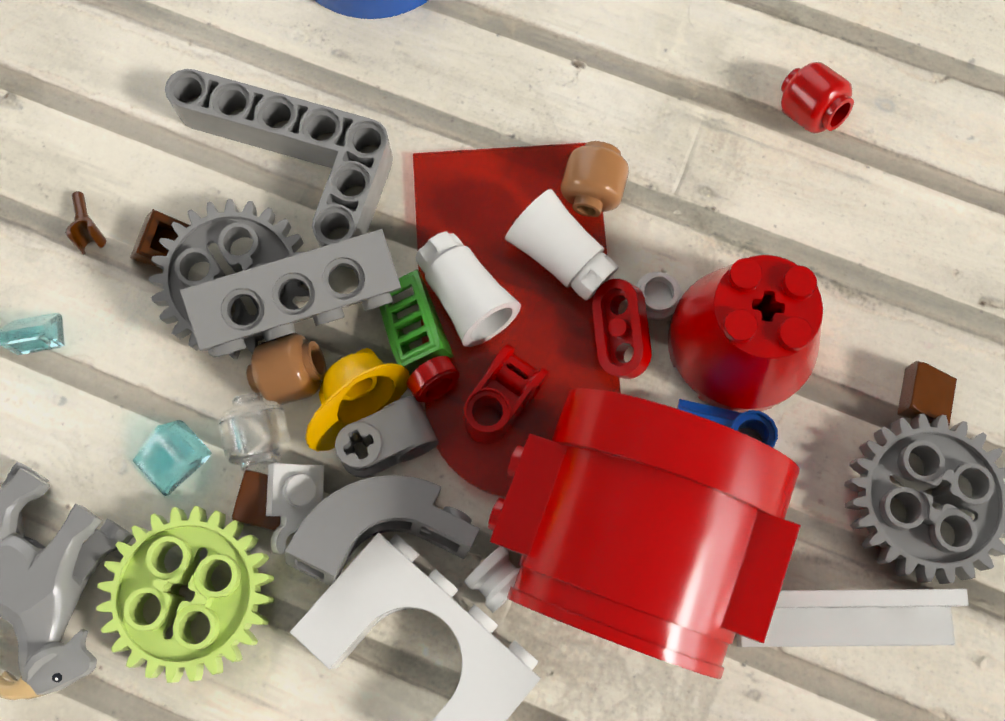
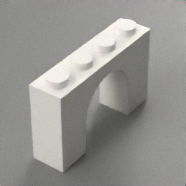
M378 532L290 631L328 669H335L343 663L371 629L386 616L406 609H420L435 614L451 628L457 638L462 655V671L456 691L432 721H506L541 679L532 671L539 661L515 640L508 648L492 635L498 625L475 604L467 612L452 599L458 589L436 569L429 576L422 572L413 563L419 554L397 534L388 541Z

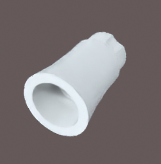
M548 189L537 197L516 219L505 236L507 242L528 254L552 273L566 288L571 286L586 301L591 299L596 290L604 282L608 281L619 268L610 257L603 253L604 247L568 212L552 189Z
M447 231L439 233L430 238L418 250L416 261L425 273L426 281L438 296L451 318L465 347H473L490 340L503 331L516 318L521 304L493 278L471 249L464 246L454 233L449 234Z

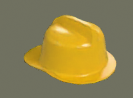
M363 348L356 353H351L331 365L324 374L320 386L319 398L322 406L314 413L307 425L305 440L308 447L317 452L329 451L335 448L336 436L342 428L374 414L385 406L399 400L408 388L409 371L401 364H385L369 348Z

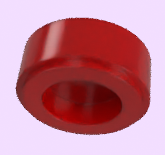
M438 356L420 365L408 378L407 386L418 402H431L442 397L455 386L459 378V371L448 356Z

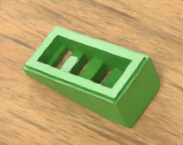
M417 269L398 278L401 288L399 291L390 293L391 297L412 287L414 294L397 303H389L379 307L397 364L405 367L409 371V375L420 365L438 356L454 357L422 275ZM418 303L419 310L398 319L397 313ZM423 319V326L404 334L403 328ZM428 335V342L410 350L408 344Z

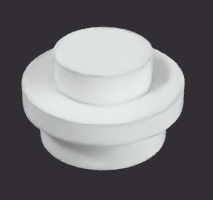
M652 272L642 276L635 285L642 291L645 297L648 319L664 320L674 314L675 308L682 297L680 285L672 276L662 272Z

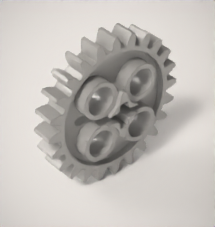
M228 199L225 211L221 213L218 212L212 202H208L206 217L201 219L191 209L188 211L191 222L190 226L186 228L176 222L171 224L178 235L175 241L160 238L159 242L168 251L167 256H153L151 261L163 269V273L150 276L149 281L154 286L164 290L156 293L151 299L158 306H169L160 314V319L166 324L177 322L172 334L179 339L191 333L189 346L196 351L199 350L180 290L226 276L209 251L211 243L218 245L227 263L235 273L303 253L296 252L303 245L301 236L295 234L287 237L291 229L288 220H281L273 226L275 214L271 208L268 207L257 217V210L253 201H248L243 211L238 212L233 200ZM242 237L253 239V245L246 254L240 256L230 254L231 246L237 239ZM199 262H208L210 264L209 272L203 279L199 281H190L188 279L189 271L194 264ZM290 282L282 288L280 299L284 307L292 310L300 309L296 305L297 301L306 302L309 300L310 292L301 287L303 283ZM250 297L257 308L255 315H249L240 298L234 302L235 313L233 319L237 324L249 325L257 319L259 305L254 298ZM264 333L244 339L246 347L252 354L255 347L259 345L258 341L265 339ZM214 349L208 350L211 356L216 357ZM240 350L230 353L229 356L233 359H238Z
M919 414L912 418L910 425L904 418H900L891 423V430L884 426L874 432L873 435L876 442L869 440L860 445L859 449L867 459L857 458L849 464L855 472L860 474V477L852 478L844 484L848 489L858 492V498L845 503V508L860 510L862 516L850 526L852 529L867 528L870 534L861 545L863 548L879 545L882 548L877 559L880 565L897 559L896 575L898 576L910 575L915 569L918 583L932 582L934 576H936L939 584L954 583L955 574L960 580L976 578L974 567L980 571L992 569L994 565L989 554L992 556L1005 555V545L999 539L1005 538V482L1003 480L1005 479V467L998 468L994 463L1003 451L1000 448L989 452L982 449L987 436L984 432L970 439L967 438L968 427L965 421L954 425L949 430L946 415L937 417L930 425L925 414ZM910 453L916 454L923 461V475L917 474L910 467L908 460ZM960 475L968 479L971 484L972 495L970 498L964 495L959 488L958 479ZM890 476H893L898 483L905 487H898L892 484L889 480ZM930 489L932 493L929 495L923 491ZM892 498L901 501L906 508L907 515L904 523L895 519L891 513L890 503ZM933 501L941 504L937 507L932 506ZM958 509H965L973 513L975 517L974 520H972V518L968 516L966 513ZM943 521L950 524L954 530L955 540L952 546L946 543L941 536L940 527Z

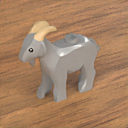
M16 462L0 488V617L13 625L18 641V664L21 673L19 680L8 671H4L0 676V697L8 700L32 699L62 690L94 671L97 659L86 648L87 630H80L67 644L62 643L61 640L77 602L94 571L109 553L118 550L115 546L118 541L127 544L134 537L132 533L109 519L105 521L100 530L96 529L102 519L84 506L76 503L55 538L46 547L38 541L26 537L21 511L28 502L42 497L50 487V484L47 483L48 479L19 462Z

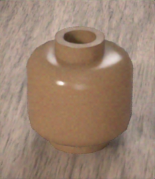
M601 141L586 143L585 146L573 150L568 158L561 183L563 197L573 204L572 208L576 213L587 217H598L601 212L616 209L622 201L629 175L628 163L621 156L620 150L612 144Z
M293 333L271 341L262 342L255 347L251 357V365H248L246 374L248 383L256 394L261 393L263 398L273 405H284L313 396L320 388L321 380H323L327 367L319 345L315 341H308L303 335Z

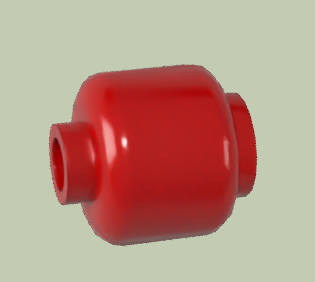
M822 62L809 63L801 69L795 68L787 75L781 86V91L783 92L781 99L782 112L813 134L824 132L825 130L833 131L838 128L849 116L854 105V100L851 98L852 84Z

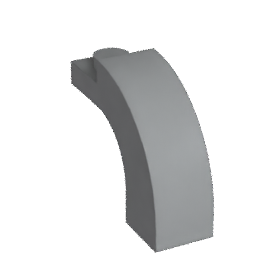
M398 475L377 476L348 484L333 492L313 508L302 521L287 546L285 559L287 565L331 586L340 576L354 550L378 532L400 531L410 533L465 559L480 528L472 525L471 518L458 509L446 506L442 510L434 506L441 486L415 477Z

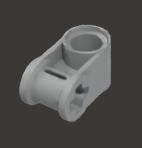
M409 396L394 401L380 411L346 425L336 436L335 450L348 473L355 477L366 478L400 462L412 460L429 452L438 445L439 441L421 403L414 396ZM363 441L369 455L359 460L355 454L354 445Z

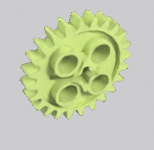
M194 506L189 519H187L184 510L173 507L170 513V523L163 516L154 513L151 515V531L134 525L131 529L136 542L133 545L119 541L115 544L118 551L124 557L121 562L105 561L104 566L113 572L115 576L113 581L98 583L97 588L111 593V600L96 606V609L100 612L112 613L113 619L101 628L102 633L120 634V637L111 648L112 652L132 650L126 663L127 667L136 668L147 661L145 677L157 678L165 668L167 682H179L185 669L190 682L202 680L204 664L212 675L223 673L222 656L231 662H240L243 658L237 645L240 642L247 645H256L258 643L255 635L249 629L252 624L268 625L269 620L257 611L259 605L274 603L273 597L261 594V586L274 581V576L259 573L258 568L269 560L267 554L250 553L259 539L251 534L238 539L244 524L234 520L224 528L226 514L215 510L207 521L205 509ZM179 545L183 554L182 563L178 569L169 573L164 564L165 555L172 547ZM203 548H206L208 551L207 556L200 562L199 553ZM228 563L232 572L231 581L226 588L217 591L212 585V573L220 564ZM182 585L188 586L191 591L195 592L192 601H185V597L179 595ZM155 595L160 601V615L153 623L149 624L144 619L143 607L146 601ZM203 613L208 617L211 627L206 639L198 643L193 639L190 628L194 618ZM173 625V636L171 639H167L166 631Z

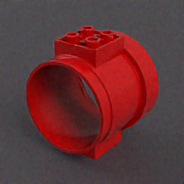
M588 388L572 389L568 392L552 439L548 440L529 433L525 446L518 445L515 448L508 466V477L513 478L505 499L498 498L490 514L488 529L493 531L490 542L522 554L519 562L521 568L514 587H510L507 599L547 617L645 655L705 676L721 679L724 671L722 664L728 645H732L735 634L759 643L765 642L801 527L800 524L785 520L800 468L793 460L771 446L695 414L626 394Z

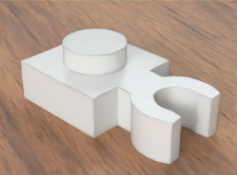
M268 464L266 516H281L280 526L275 529L271 537L273 553L285 554L287 537L297 531L306 516L323 500L324 465Z

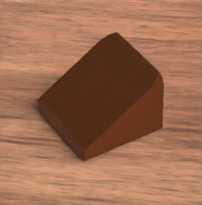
M153 209L144 220L130 258L157 266L151 261L152 257L167 256L168 253L167 249L159 242L160 238L175 241L178 237L171 224L176 222L186 228L190 225Z
M915 361L905 368L897 415L912 419L919 414H925L929 423L941 415H946L948 426H950L957 379L928 363Z
M245 470L232 514L233 521L236 520L244 525L275 531L280 526L281 516H266L267 474Z

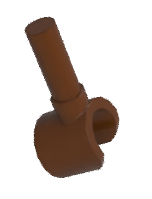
M80 191L74 192L72 200L75 221L67 227L65 233L80 254L85 255L87 244L94 240L99 248H102L106 244V238L87 213L84 193Z

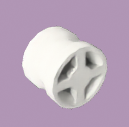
M500 546L474 569L465 579L464 583L471 590H479L486 598L485 606L494 613L508 600L507 595L510 587H514L520 568H516L509 561V552Z

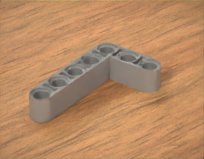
M195 69L179 70L169 77L165 86L166 97L186 126L332 168L312 223L313 232L320 247L368 233L393 161L387 131L380 122ZM199 96L195 101L187 103L190 99ZM243 108V111H241L240 113L236 115H230L234 110ZM280 121H288L283 127L273 128ZM333 133V136L327 140H316L321 134ZM368 145L379 147L372 153L360 152L361 149ZM350 187H364L363 191L358 195H344L345 191ZM334 229H349L348 233L341 239L330 240L327 238Z

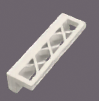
M967 589L781 590L765 642L759 643L737 635V647L955 645L951 607L969 606Z

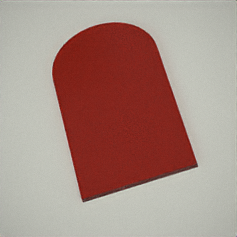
M586 143L413 153L417 251L430 238L445 231L449 234L454 233L464 246L471 249L493 278L521 304L518 315L503 331L482 344L465 347L451 318L438 296L426 281L425 273L418 265V271L422 275L454 357L450 359L459 371L458 381L450 391L434 401L425 402L426 415L439 441L436 448L448 466L459 477L481 491L502 498H506L513 479L508 477V466L515 448L518 445L525 446L529 433L548 440L552 439L570 390L588 388L621 393L619 377L605 372L598 361L592 312L593 297L586 301L571 286L566 288L542 265L505 240L508 230L522 212L542 193L552 189L568 212L604 247L603 253L607 255L603 212L598 217L580 215L573 210V204L569 203L561 192V183L569 156L573 150L585 146ZM428 335L422 338V344L429 341ZM509 343L515 347V354L538 370L544 367L550 371V375L536 398L522 411L506 435L498 442L481 444L473 440L465 428V403L468 396L484 377L496 355ZM482 407L473 415L474 419L483 426L494 425L501 419L500 413L492 407Z

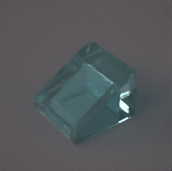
M52 313L14 320L0 329V345L16 355L61 348V346H65L62 315L60 313Z
M177 420L157 426L135 456L133 462L164 496H167L201 467L212 453L183 421Z

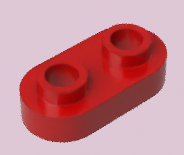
M611 279L604 282L596 290L592 300L598 361L603 370L608 374L622 379H632L638 377L647 369L652 356L645 297L642 291L630 282L623 279ZM627 300L628 306L626 311L619 315V305L622 301ZM632 347L634 351L633 357L630 361L625 362V351Z

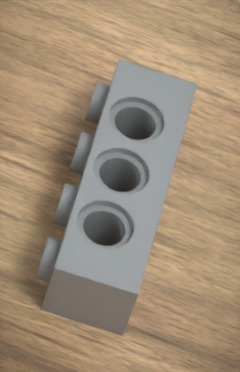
M380 229L181 289L180 293L199 350L207 351L214 349L216 357H220L245 349L244 339L264 333L267 342L296 333L293 324L313 318L315 326H319L344 318L342 308L362 302L364 311L392 303L393 300L390 293L399 291L401 285L383 230ZM348 267L357 274L358 286L353 292L339 294L330 287L328 282L329 276L336 268ZM290 282H301L309 289V300L300 309H288L281 302V290ZM248 296L254 298L259 305L257 319L249 325L237 324L231 314L232 305L241 297Z

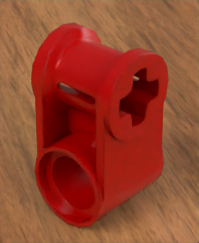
M509 343L506 344L496 355L484 377L466 400L464 419L468 435L481 444H492L501 440L522 411L536 398L546 383L550 371L544 367L538 370L515 354V347ZM482 407H492L500 413L501 419L494 425L483 426L474 419L473 415Z

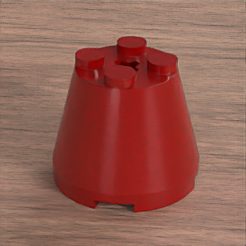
M758 255L739 259L731 265L705 275L689 287L679 300L671 317L668 329V350L673 367L678 369L685 382L699 394V399L711 406L741 413L749 410L765 411L790 398L805 384L817 361L823 318V303L817 287L816 276L808 267L797 265L788 259L773 255Z

